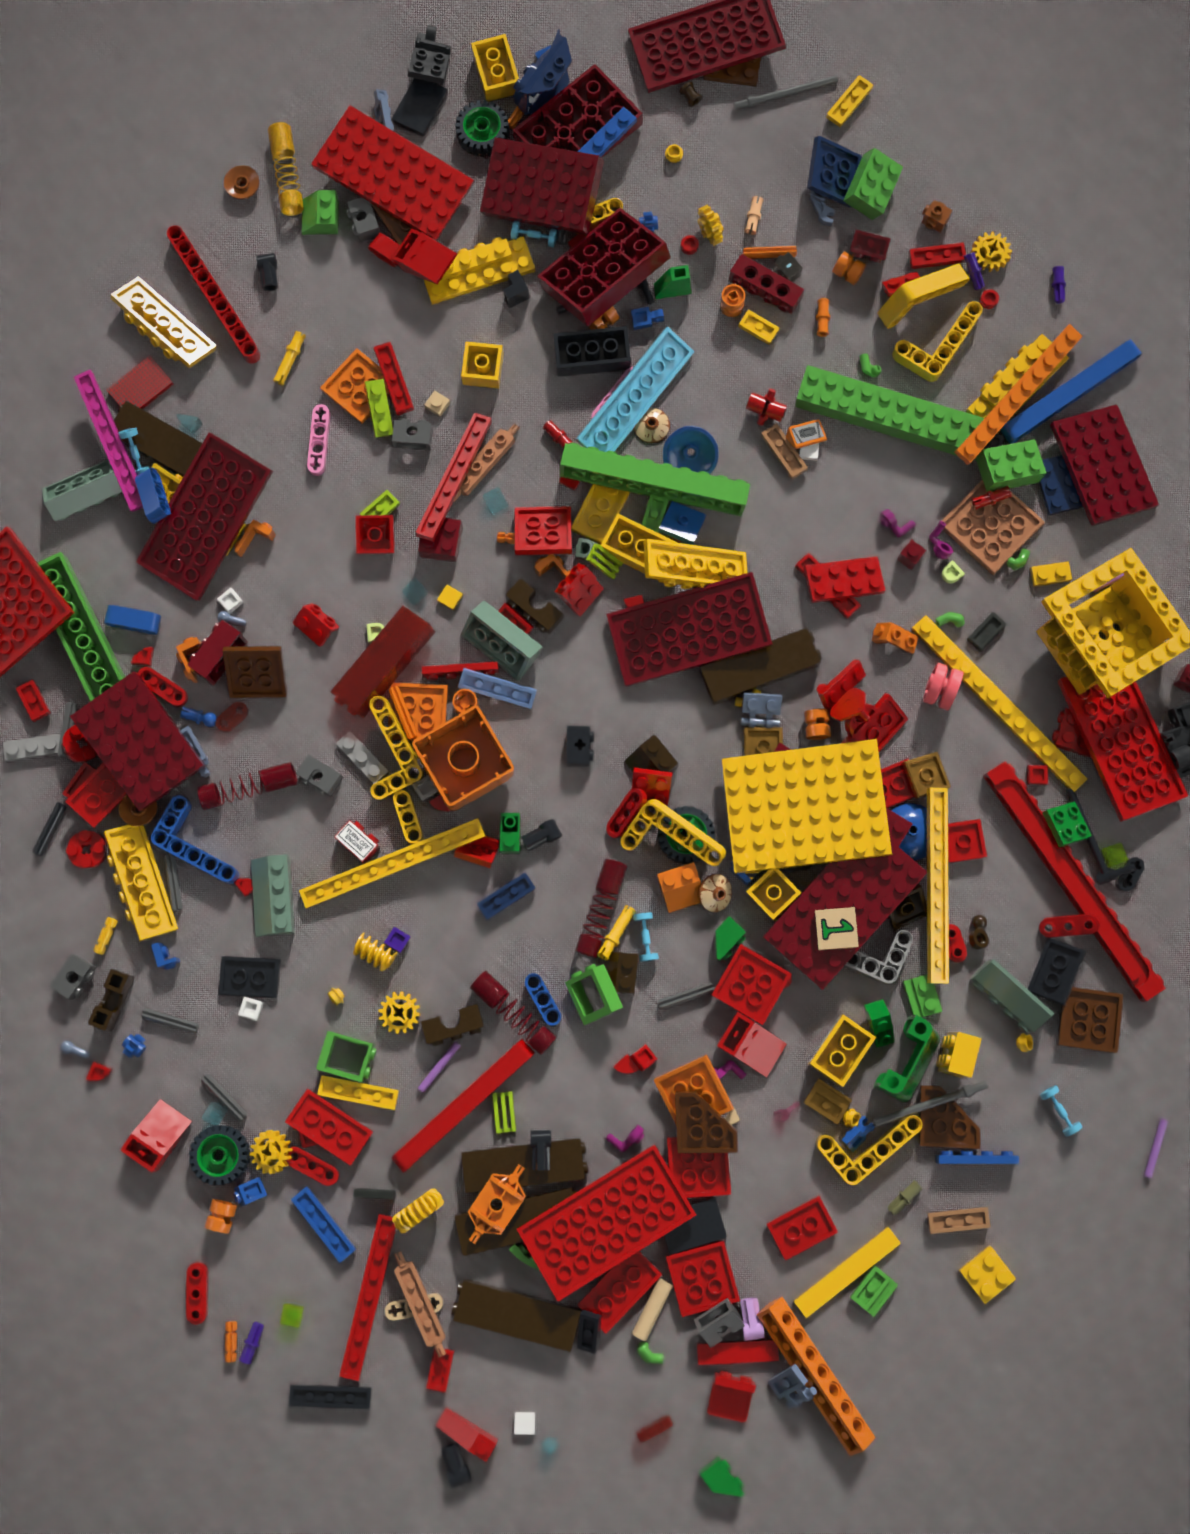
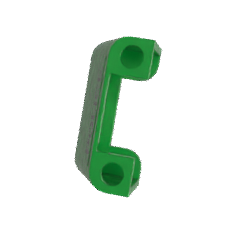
M918 1015L908 1016L903 1027L904 1035L917 1044L902 1074L900 1075L888 1068L885 1073L879 1074L873 1087L902 1102H907L912 1098L940 1043V1036L934 1027Z

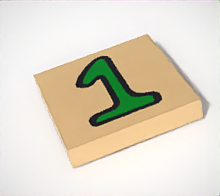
M855 907L815 910L819 950L859 947Z

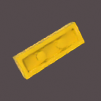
M859 75L829 110L826 118L841 128L873 89V84Z

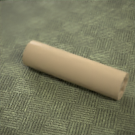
M662 1278L658 1279L632 1332L634 1336L643 1341L647 1340L673 1288V1285Z

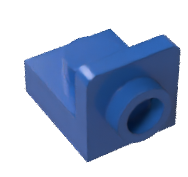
M158 942L151 945L157 967L169 970L175 968L177 963H180V958H167L170 956L169 950L164 944Z
M260 1177L234 1188L235 1192L233 1193L236 1203L240 1204L241 1207L267 1196Z

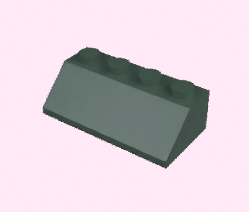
M109 459L42 488L44 504L54 521L65 520L75 512H83L87 507L93 504H101L104 499L116 497L122 492Z
M486 601L481 602L470 612L461 632L463 638L492 661H498V665L517 681L524 676L534 663L543 647Z
M284 854L251 860L255 936L295 934L290 857Z
M994 959L986 961L971 977V980L974 982L973 986L981 992H986L989 995L987 998L993 1004H999L1003 1008L1002 1012L1007 1017L1017 1020L1019 1022L1017 1025L1024 1032H1035L1054 1015L1047 1006Z

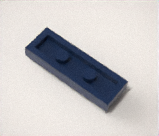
M525 872L478 902L477 905L488 921L536 888Z

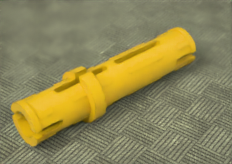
M295 331L290 345L286 347L287 351L278 371L273 378L275 383L284 385L296 356L301 352L300 348L306 338L305 334Z
M628 905L624 906L623 911L609 935L605 936V942L597 953L601 959L608 960L613 949L619 945L620 937L636 912L634 908Z

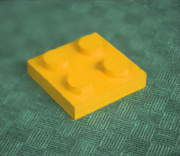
M990 1245L959 1269V1272L984 1304L1016 1280L1015 1276Z

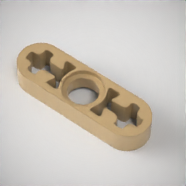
M438 1293L428 1294L430 1301L432 1297H435L437 1301L439 1300V1304L434 1308L435 1312H438L444 1303L442 1296ZM406 1298L391 1301L385 1308V1315L389 1320L395 1321L414 1317L409 1310ZM405 1302L406 1315H404V1310L399 1311L397 1316L389 1312L392 1309V1305H395L396 1308H402V1303Z

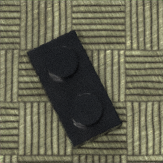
M582 1310L579 1320L577 1349L596 1355L599 1350L602 1315Z

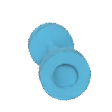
M514 220L511 229V239L516 240L519 233L527 234V237L548 239V247L554 248L557 229L551 228L549 235L541 234L540 231L528 229V231L521 230L520 221Z
M137 428L120 431L118 433L120 439L128 438L129 449L133 460L136 461L137 468H135L138 476L148 470L149 466H141L137 446L134 445L132 437L138 434Z
M652 912L633 915L634 921H642V941L646 948V954L640 955L639 961L658 960V953L650 954L649 944H651L649 930L646 927V920L653 919Z
M1054 1085L1043 1091L1040 1097L1042 1100L1051 1098L1055 1104V1110L1068 1125L1062 1131L1065 1137H1068L1078 1132L1083 1126L1080 1121L1071 1124L1066 1110L1054 1097L1060 1091L1057 1085Z

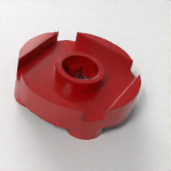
M76 725L71 726L64 733L61 746L70 760L84 763L98 755ZM83 739L87 746L80 748L76 741Z
M82 830L70 839L66 853L75 866L82 869L95 868L105 860L107 844L100 834L94 831ZM91 845V853L84 854V846Z

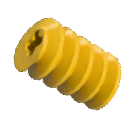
M365 932L362 933L354 946L353 955L357 956L360 954V959L362 960L367 957L366 962L368 964L373 962V967L377 968L380 965V971H385L393 963L398 952L391 955V948L384 951L385 944L377 947L378 940L371 943V936L364 939Z

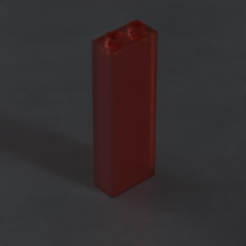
M403 605L330 691L335 697L333 700L341 707L343 705L347 706L346 710L354 717L358 715L363 719L371 710L369 706L370 700L375 696L384 695L436 631L428 622Z

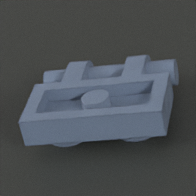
M743 692L742 713H749V718H741V725H747L749 728H754L755 726L766 728L779 727L780 720H772L773 715L781 714L782 695ZM766 714V719H755V715Z
M796 1364L775 1375L767 1382L779 1399L783 1397L787 1399L786 1406L789 1409L801 1406L803 1401L808 1402L817 1394L815 1387H805L808 1380Z

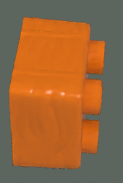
M478 706L467 709L412 742L418 759L445 805L451 811H456L502 785L514 775V766Z

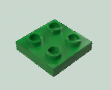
M1076 802L1047 809L1043 812L1059 848L1086 840L1092 836Z

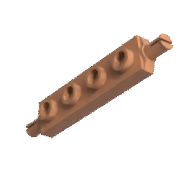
M514 423L508 431L500 429L477 454L453 502L461 494L468 496L516 442L513 435L520 429L518 425Z
M402 1251L395 1253L394 1256L399 1266H397L394 1272L427 1347L434 1346L438 1357L446 1354L441 1343L446 1338V1335L413 1261H405Z

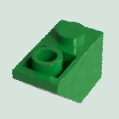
M688 265L670 267L654 283L656 299L692 294Z
M501 813L500 853L520 854V813Z
M730 916L715 931V952L718 962L721 959L725 961L733 953L730 949L734 945L739 946L746 939L743 936L746 931Z
M881 999L865 1004L867 1022L871 1034L876 1037L874 1040L876 1048L895 1043L891 1014L884 1000Z
M719 1455L699 1470L700 1476L713 1493L738 1497L745 1495L743 1490L745 1485L738 1475L736 1477L730 1472L732 1470L731 1465L726 1459L722 1460Z

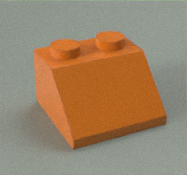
M694 862L657 874L668 913L700 903L698 896L701 881Z

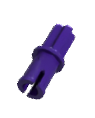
M975 252L964 255L963 257L969 271L967 274H970L974 289L984 288L985 284L980 271L982 268H979Z
M1056 266L1052 269L1053 283L1051 286L1054 288V302L1056 304L1065 302V287L1067 283L1064 279L1065 268L1063 266Z
M254 1322L252 1324L248 1338L244 1340L245 1346L239 1358L240 1362L245 1364L252 1363L256 1348L260 1346L259 1340L264 1329L262 1323Z

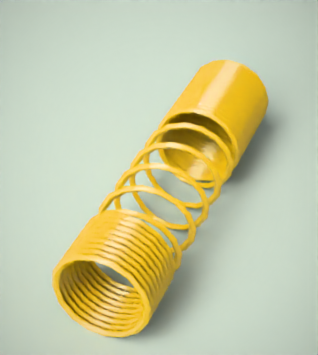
M277 122L268 127L272 159L275 162V177L278 179L276 185L279 188L280 210L284 215L294 216L303 212L304 206L302 194L296 191L300 188V184L295 183L299 176L292 174L298 169L292 165L296 162V159L292 157L295 154L293 137L289 124ZM294 159V162L290 164L278 163L280 160ZM276 164L284 165L283 167L279 168L278 170H277L276 167H275ZM285 167L296 168V170L293 172L286 173L279 171ZM277 172L282 173V174H286V175H283L282 177L278 178V177H277ZM290 175L297 176V179L292 181L280 180ZM278 181L286 182L287 184L279 187ZM289 184L298 185V188L290 190L283 189L282 187Z

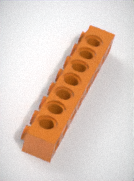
M781 1296L769 1302L756 1315L789 1365L796 1364L806 1377L808 1382L805 1384V1387L816 1388L817 1394L814 1395L812 1400L849 1456L863 1452L876 1438L784 1298Z

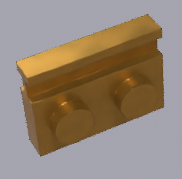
M818 1078L803 1103L838 1125L852 1099Z

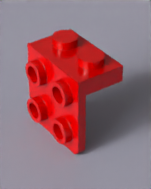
M726 1371L715 1372L707 1407L708 1414L738 1422H746L752 1393L755 1394V1381H752L751 1377L740 1375V1378L734 1377L732 1373Z

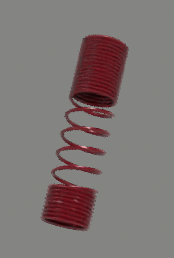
M292 762L282 763L271 768L262 769L261 772L258 770L261 793L256 789L249 773L251 796L246 791L240 775L241 798L237 795L232 780L229 778L232 789V801L228 799L222 782L219 781L222 790V804L216 783L198 786L197 792L200 804L206 810L222 806L224 804V795L230 803L234 800V793L239 800L243 799L244 791L251 798L253 796V787L261 795L263 785L268 793L297 785V777Z
M607 858L604 859L602 870L595 886L597 891L606 896H592L593 900L604 906L589 905L592 911L602 916L586 915L588 920L597 925L584 924L582 926L595 935L580 934L575 948L576 952L593 958H598L597 953L603 941L596 938L604 939V936L589 930L585 926L602 929L608 928L587 916L610 920V917L591 907L614 909L594 897L617 900V898L606 893L619 895L618 893L628 867L626 864Z
M487 970L481 973L469 987L491 1009L501 1002L496 1010V1014H500L510 1007L503 1021H508L518 1013L511 1024V1028L517 1027L526 1020L520 1028L518 1035L524 1034L533 1027L526 1038V1043L528 1042L529 1046L534 1048L539 1055H542L556 1040L557 1036L545 1026L528 1040L540 1020H537L524 1032L520 1033L532 1016V1013L513 1026L525 1006H522L505 1020L517 999L498 1012L510 992L491 976Z

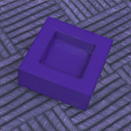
M394 926L384 944L400 954L411 936Z

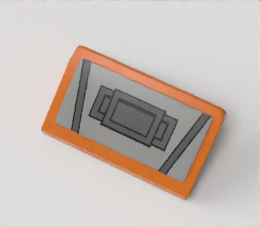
M819 419L788 427L786 439L795 449L827 441Z

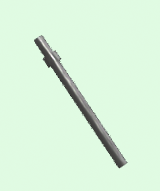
M835 75L756 97L754 95L748 96L744 100L733 102L734 109L747 106L751 108L759 103L838 83V77Z
M986 1081L974 1085L968 1084L962 1086L960 1090L873 1119L875 1127L962 1097L968 1098L974 1096L976 1092L988 1089V1084Z

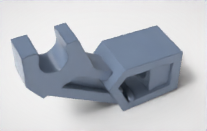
M811 191L809 200L819 218L818 221L823 225L832 226L833 219H829L827 216H834L835 210L825 205V196L819 197L815 195L816 192Z

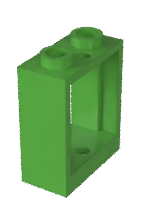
M595 964L584 968V973L582 971L570 975L572 979L565 982L583 1025L597 1021L623 1008L604 964L597 967ZM589 976H592L605 1007L595 1012L580 982Z
M327 1031L316 1069L358 1082H364L370 1076L371 1068H369L371 1060L375 1059L377 1049L374 1048L375 1044ZM336 1039L368 1047L359 1076L328 1067Z

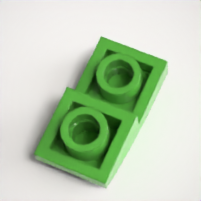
M514 1244L510 1247L509 1250L519 1260L539 1270L532 1256L528 1257L529 1251L523 1244Z

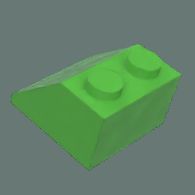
M317 190L303 199L302 235L338 234L339 199L336 190Z

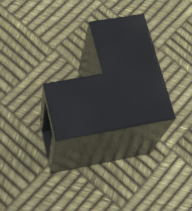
M516 270L508 274L509 287L503 289L504 300L510 309L530 299L529 289L519 271Z

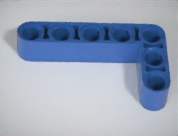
M181 795L174 796L151 835L152 843L221 881L233 884L239 878V872L235 867L176 837L191 811L192 805L187 798ZM180 801H184V807L178 810L177 804ZM175 818L174 825L169 827L168 820ZM165 834V841L159 844V836ZM181 843L182 850L175 852V846ZM198 852L199 858L196 861H192V854ZM211 861L216 862L213 870L208 869V864ZM231 869L233 875L231 878L226 879L225 872Z

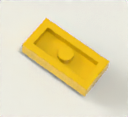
M749 309L738 325L739 328L768 345L771 344L780 329Z
M1069 561L1030 568L1033 587L1072 580Z

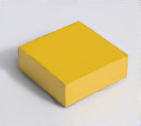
M446 585L437 601L454 611L463 597V593Z

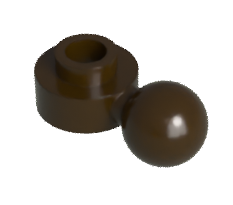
M975 915L972 919V926L975 930L970 932L968 940L974 949L980 950L987 947L989 943L988 935L983 930L987 926V919L983 915Z

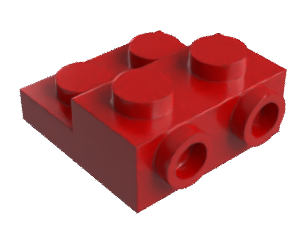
M578 563L570 570L568 576L559 583L554 592L577 616L581 617L604 588L585 565Z
M1065 708L1063 712L1060 711L1056 721L1059 723L1058 730H1054L1051 740L1054 741V745L1059 749L1090 758V753L1070 709Z

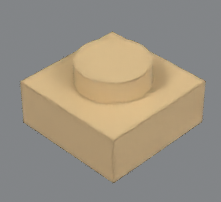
M434 390L424 406L441 417L450 404V400Z

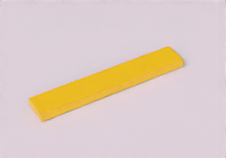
M887 1226L793 1300L806 1318L899 1246L901 1244Z

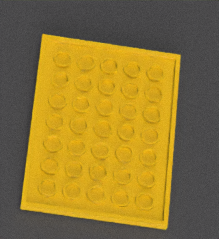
M877 739L722 759L735 874L892 855Z

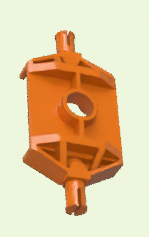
M520 1164L510 1175L493 1173L468 1210V1214L475 1225V1231L469 1238L470 1241L474 1239L472 1243L476 1244L484 1233L501 1235L526 1198V1194L519 1183V1177L525 1170L524 1167L520 1169ZM498 1198L502 1201V1208L500 1210H494L491 1207L493 1199Z

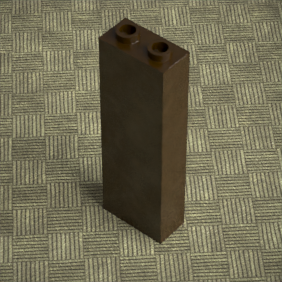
M125 401L119 407L118 414L114 419L118 432L137 428L138 434L133 436L132 440L134 445L137 446L138 452L176 474L179 473L184 476L202 443L134 404ZM128 438L122 439L125 445L130 446Z
M804 628L772 640V646L715 661L700 667V674L713 706L743 695V692L749 693L755 689L763 688L819 667L822 655L820 650H816L814 646L815 638L813 633Z
M581 1138L551 1141L550 1170H533L531 1144L461 1152L465 1193L482 1191L493 1173L510 1175L518 1164L521 1165L520 1169L522 1167L525 1168L519 1177L521 1186L585 1179V1174H589L588 1164L583 1162V1154H586L585 1142H581Z
M572 1187L525 1198L501 1235L484 1233L476 1244L472 1243L474 1239L472 1241L469 1240L475 1231V1225L468 1212L456 1214L454 1218L462 1255L467 1256L523 1242L516 1230L517 1228L577 1191H573ZM502 1204L494 1205L491 1207L494 1210H500L502 1208Z
M466 1278L463 1280V1283L459 1282L456 1295H460L458 1303L453 1304L451 1315H454L453 1321L571 1352L581 1309Z

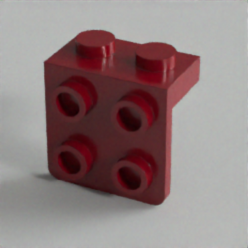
M856 229L850 251L853 252L852 256L863 259V256L866 255L871 257L870 261L881 263V260H886L891 238Z

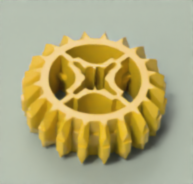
M435 1188L430 1189L393 1216L394 1226L400 1233H406L443 1206L444 1200Z

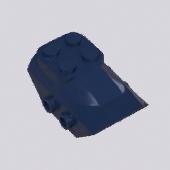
M560 29L557 30L550 49L543 53L535 64L527 65L523 73L524 76L521 80L518 79L514 85V103L526 116L532 115L570 83L567 69L572 63L567 39L560 35Z

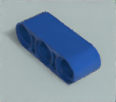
M149 468L136 476L135 482L147 519L155 524L170 515V507L159 473L154 468Z
M108 605L104 624L110 627L157 635L161 615L148 611Z
M529 974L525 978V986L541 1016L548 1025H558L561 1022L562 1016L546 985L538 974ZM533 977L539 979V985L536 988H531L528 984L529 980ZM542 994L547 995L549 998L546 1005L538 1003V997ZM550 1012L558 1014V1020L554 1023L549 1022L547 1019V1015Z

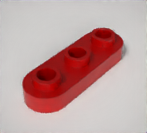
M143 667L138 671V674L153 693L175 707H182L187 703V692L150 667ZM147 675H151L150 680H145ZM166 685V689L162 691L161 686ZM181 695V700L177 701L176 697Z
M633 788L627 793L607 823L606 831L610 837L621 838L642 806L646 804L647 795L644 790Z
M1094 914L1046 917L1040 922L1039 930L1045 937L1093 934L1099 929L1100 921ZM1087 921H1090L1092 923L1091 928H1088L1085 925ZM1066 923L1072 924V929H1067ZM1046 925H1051L1052 931H1048Z
M290 1147L293 1151L288 1152V1155L292 1157L294 1152L298 1154L297 1160H293V1158L286 1160L290 1167L326 1186H331L339 1180V1170L335 1166L300 1147ZM311 1162H314L316 1165L314 1170L309 1167ZM328 1171L333 1173L332 1179L327 1178L326 1174Z
M202 1262L191 1264L187 1269L186 1318L191 1324L198 1325L203 1323L208 1316V1268ZM195 1269L200 1272L198 1277L193 1273ZM194 1290L199 1291V1297L193 1295ZM194 1311L199 1312L198 1318L193 1316Z

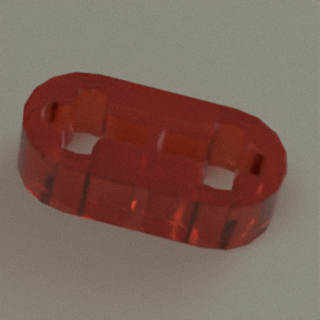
M243 702L233 703L217 717L216 727L222 732H230L248 716V707ZM237 707H239V708L244 707V708L242 709V712H243V713H242L241 715H240L239 713L236 714V712H237L236 708H237ZM222 720H225V721L229 720V721L227 722V723H228V727L222 726V722H221V721H222Z
M667 1414L642 1427L635 1434L639 1442L643 1443L671 1428L674 1423L670 1415Z

